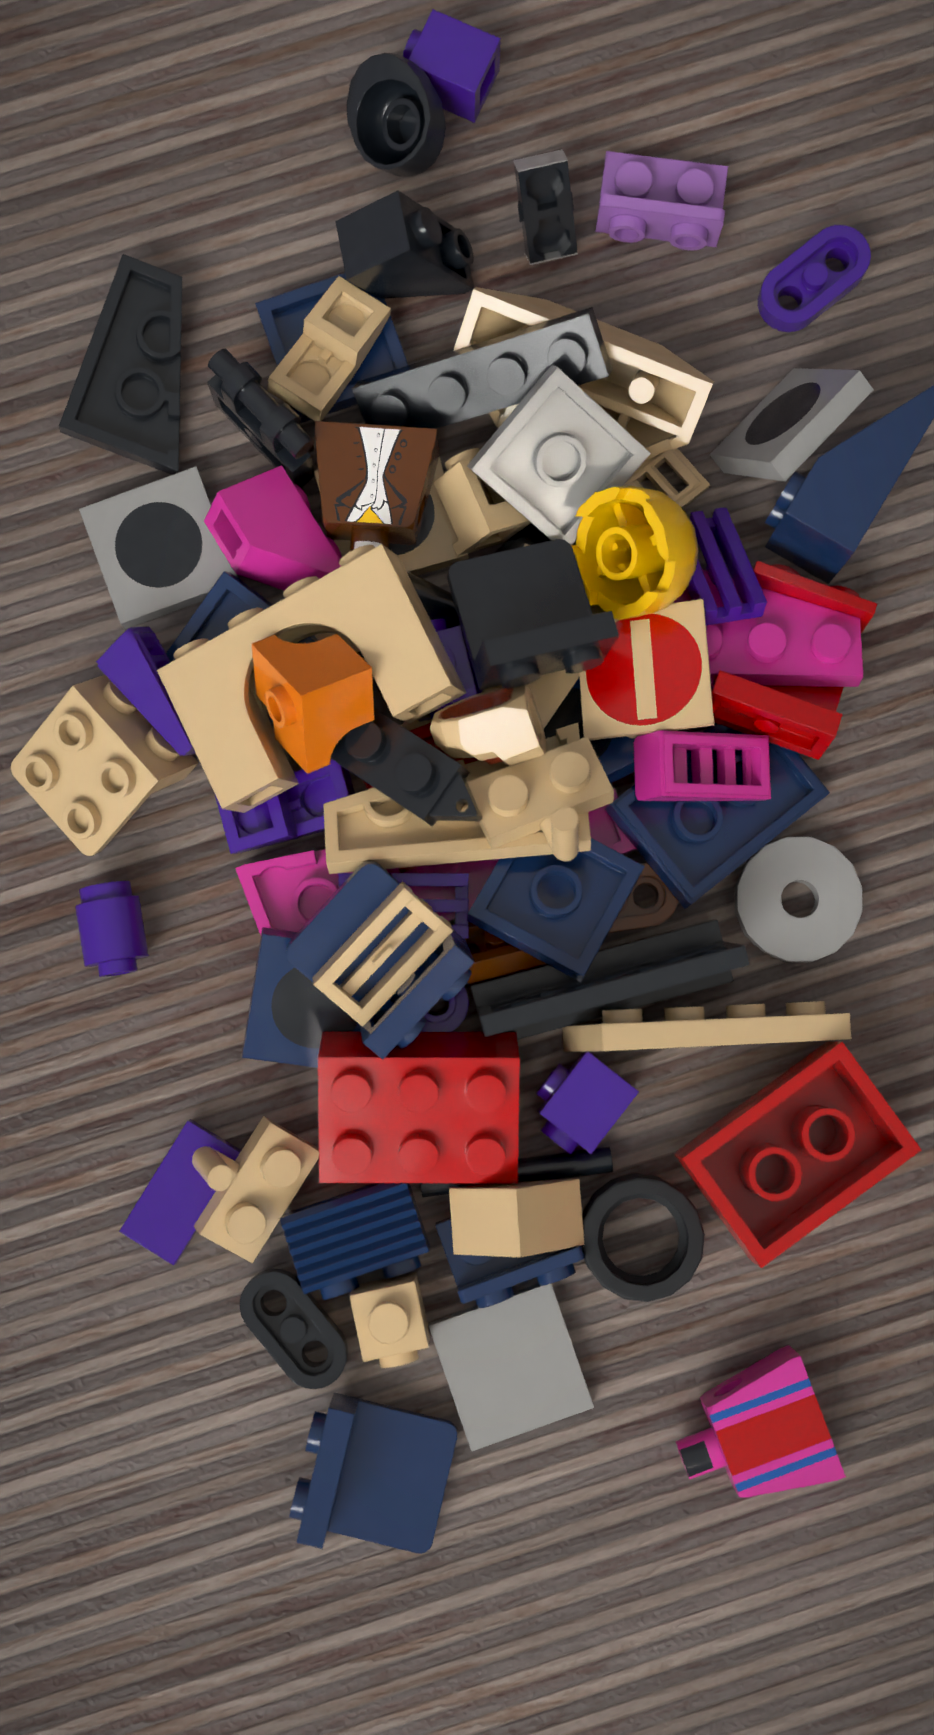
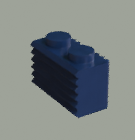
M372 1183L292 1210L280 1218L303 1293L306 1294L320 1289L323 1300L334 1298L359 1288L357 1276L380 1268L385 1279L415 1270L422 1266L418 1255L427 1253L430 1250V1243L410 1183Z

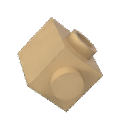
M417 1271L359 1284L360 1287L351 1291L349 1297L363 1362L379 1359L381 1368H390L418 1360L417 1350L429 1347L430 1332Z

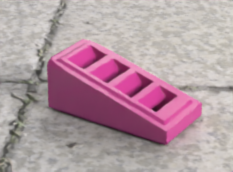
M659 730L637 736L634 740L635 796L639 801H764L771 799L769 735ZM686 750H691L692 783H688ZM712 750H716L718 784H713ZM735 750H742L743 785H736Z

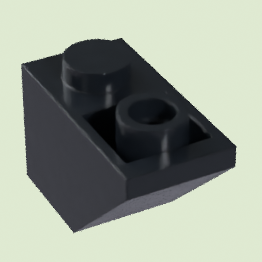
M399 190L335 221L346 280L380 299L465 294L474 289L470 265L474 261V254L466 234Z

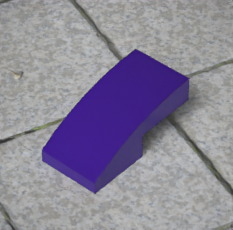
M330 760V765L308 774L303 769L296 771L294 774L299 784L245 813L222 809L215 795L230 854L255 850L325 831L323 804L355 794L349 771L333 760Z

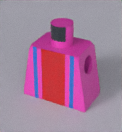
M790 1345L778 1349L705 1392L700 1397L710 1428L675 1441L689 1480L725 1467L731 1484L739 1497L747 1498L833 1482L846 1477L801 1356Z

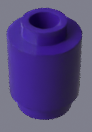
M130 881L101 883L79 889L81 904L76 905L75 909L84 966H98L99 977L116 976L138 971L136 960L146 958L149 954L139 896L132 895Z

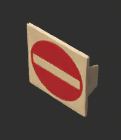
M704 600L672 603L667 608L652 614L622 620L614 619L619 637L604 658V662L593 669L579 673L584 737H588L589 741L623 736L636 738L637 736L659 730L678 731L680 729L715 725Z

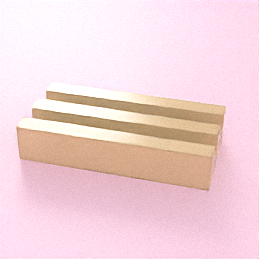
M402 881L313 976V985L361 1026H364L453 932L452 926L444 917L437 915L432 910V907L422 898L419 899L412 889ZM406 906L410 911L345 981L340 986L337 985L334 981ZM423 921L429 927L427 931L360 1002H357L352 995Z

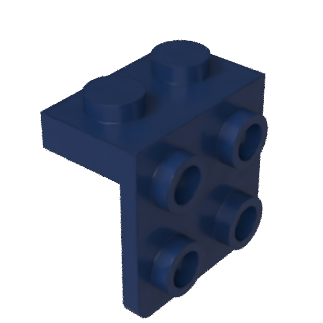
M363 862L289 941L286 946V958L289 963L313 982V976L392 893L400 882L377 862ZM405 906L334 982L340 986L410 910ZM422 921L352 997L357 1002H360L429 927ZM453 929V932L364 1026L360 1025L363 1043L381 1059H384L396 1045L400 1049L408 1046L425 1026L426 1018L424 1015L441 997L445 1001L452 999L468 982L472 973L469 968L474 963V959L466 940Z
M334 1392L327 1414L315 1411L305 1451L317 1454L312 1479L299 1477L289 1518L301 1521L296 1543L323 1549L327 1531L418 1554L427 1552L433 1543L457 1441V1428L454 1423L449 1420Z

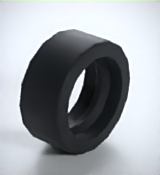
M633 1173L611 1179L592 1194L582 1212L584 1245L581 1248L585 1256L584 1261L602 1287L623 1299L650 1302L671 1296L691 1280L702 1260L705 1233L698 1210L682 1190L658 1176ZM636 1198L651 1199L665 1206L675 1218L679 1231L678 1248L670 1263L658 1272L644 1276L628 1274L616 1267L607 1256L602 1240L604 1224L610 1213L621 1203Z

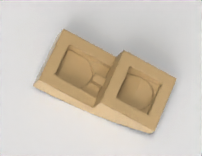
M338 276L304 319L303 334L269 376L267 391L312 420L322 421L369 353L390 317L391 308Z

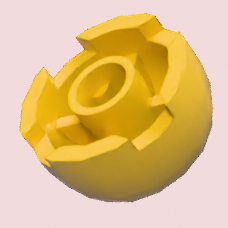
M617 486L595 492L579 507L575 516L583 518L577 529L576 545L571 546L590 606L598 605L606 612L612 611L614 619L622 620L663 610L683 594L696 570L698 543L695 528L681 506L661 491L636 486Z

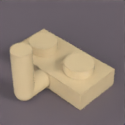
M588 737L550 750L545 755L508 766L467 782L483 817L479 823L491 850L543 830L554 856L561 861H570L578 854V815L613 803L614 790Z
M263 1116L235 1161L211 1147L203 1146L198 1148L192 1156L193 1166L216 1192L195 1223V1229L203 1237L253 1263L319 1159V1149Z

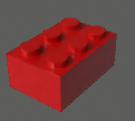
M322 1032L318 1054L319 1183H518L520 1056L517 1032H501L486 1037L484 1032H420L408 1046L400 1049L396 1045L384 1059H381L363 1043L361 1032Z
M827 1041L673 1154L747 1257L757 1266L763 1268L918 1154L922 1149L842 1041Z

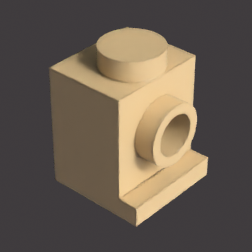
M479 448L463 451L447 460L444 464L447 472L433 482L458 538V541L452 545L457 556L504 543L531 523L467 467L480 451Z

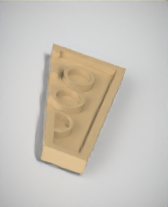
M578 723L556 729V736L546 739V752L579 740ZM463 759L456 761L470 772L466 778L467 782L510 766L502 759L494 762L478 760L469 764H465ZM375 788L323 804L326 864L329 874L354 872L366 861H375L384 869L553 854L543 830L491 850L479 821L437 820L432 827ZM468 804L462 806L461 812L468 808ZM588 812L578 815V852L591 851Z
M825 1001L786 1003V1016L766 1017L765 1004L726 1006V1019H705L704 1006L664 1008L665 1021L643 1022L642 1009L602 1011L603 1024L567 1026L562 1028L563 1052L851 1039L850 1013L826 1014Z

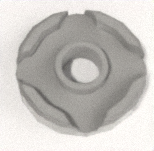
M785 837L762 847L745 864L734 888L735 915L743 934L762 952L783 962H813L837 952L854 934L863 912L862 885L853 864L835 846L813 837ZM791 882L805 884L814 895V907L810 914L804 918H796L789 915L781 903L782 892Z

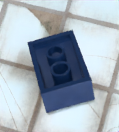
M934 385L818 457L807 477L795 471L765 521L767 525L775 529L765 548L829 584L857 549L933 421Z

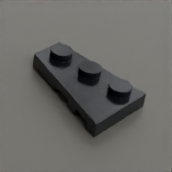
M126 254L122 255L59 424L60 433L171 475L179 473L181 276Z

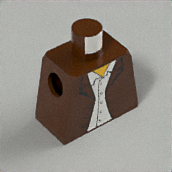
M315 421L322 517L328 537L333 540L351 541L350 551L364 545H374V547L383 544L388 548L389 544H416L439 459L437 429Z

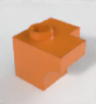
M338 634L304 644L287 642L276 635L251 643L256 696L265 704L273 720L275 739L307 774L330 765L332 752L339 740L352 729L374 720L372 667Z

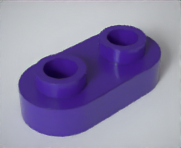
M846 225L829 226L817 233L772 269L765 277L757 300L758 310L763 320L770 327L782 332L799 331L812 323L861 282L871 260V251L866 238L858 230ZM830 258L838 259L843 263L845 270L840 272L832 271L827 267L825 260ZM784 295L791 296L797 301L798 307L792 310L785 309L780 305L778 298Z

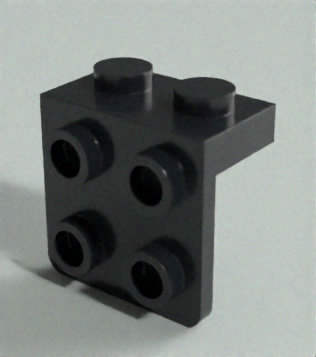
M556 539L458 561L451 565L447 574V581L479 690L502 685L505 689L517 688L538 680L541 675L565 670L568 674H574L593 669L604 662V658L619 637L612 611L592 614L572 546L566 540Z

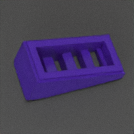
M149 626L130 627L96 661L99 664L98 667L180 756L195 754L196 752L157 672L158 669L170 663L168 656L156 634Z

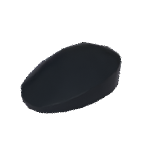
M382 53L370 56L360 64L350 82L346 103L347 122L357 149L365 161L375 168L393 175L412 177L423 173L438 158L443 148L446 131L442 101L430 79L414 62L399 54Z

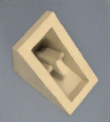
M579 1178L449 1187L454 1255L525 1257L584 1245Z

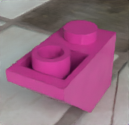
M282 465L218 491L204 519V523L234 572L249 579L285 591L290 585L301 579L312 576L320 579L341 567L339 561L342 558V554L337 544L330 537L325 536L311 513L310 503L301 487L293 484Z

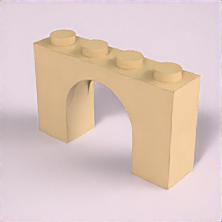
M383 544L374 547V545H364L350 551L340 559V568L320 579L312 576L293 583L283 592V600L265 610L253 608L238 614L229 621V630L210 641L204 638L183 645L174 652V661L157 670L222 809L245 813L299 784L280 743L275 739L274 730L268 718L267 708L256 696L251 643L272 635H276L278 638L291 643H297L307 637L323 633L341 634L349 637L359 648L366 662L372 667V675L392 716L407 723H412L466 694L400 557Z

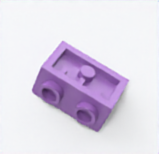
M606 151L595 232L608 233L611 238L628 243L639 242L644 238L670 241L674 247L683 250H699L705 246L716 247L724 224L725 210L723 209L728 166Z

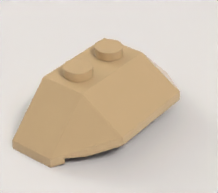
M476 287L473 289L453 351L577 311L546 299ZM597 320L612 371L608 377L579 385V387L651 453L647 459L670 449L674 450L688 445L714 381L664 346ZM518 404L489 413L496 427L499 428Z

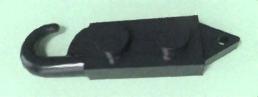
M374 709L373 721L356 727L345 734L332 752L331 759L432 827L437 820L481 821L483 818L466 781L470 772L460 763L376 709ZM468 804V808L461 812L462 806Z

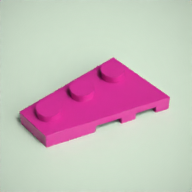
M702 570L717 607H723L724 605L716 585L712 584L708 572ZM687 588L673 603L692 601ZM761 588L767 600L763 617L706 626L711 684H713L719 670L768 686L859 687L863 678L861 624L858 617Z

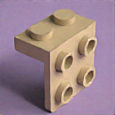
M106 675L73 685L12 761L11 772L15 779L84 855L93 856L101 852L152 793L185 779L199 762L192 755L180 756Z

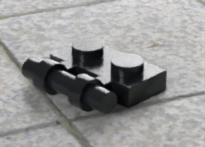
M226 348L219 350L208 363V367L215 373V376L207 382L214 404L275 468L282 465L293 484L302 488L315 477V469L312 456L310 455L314 450V440L299 426L301 418L287 403L279 405L260 385L262 377L248 362L240 364Z

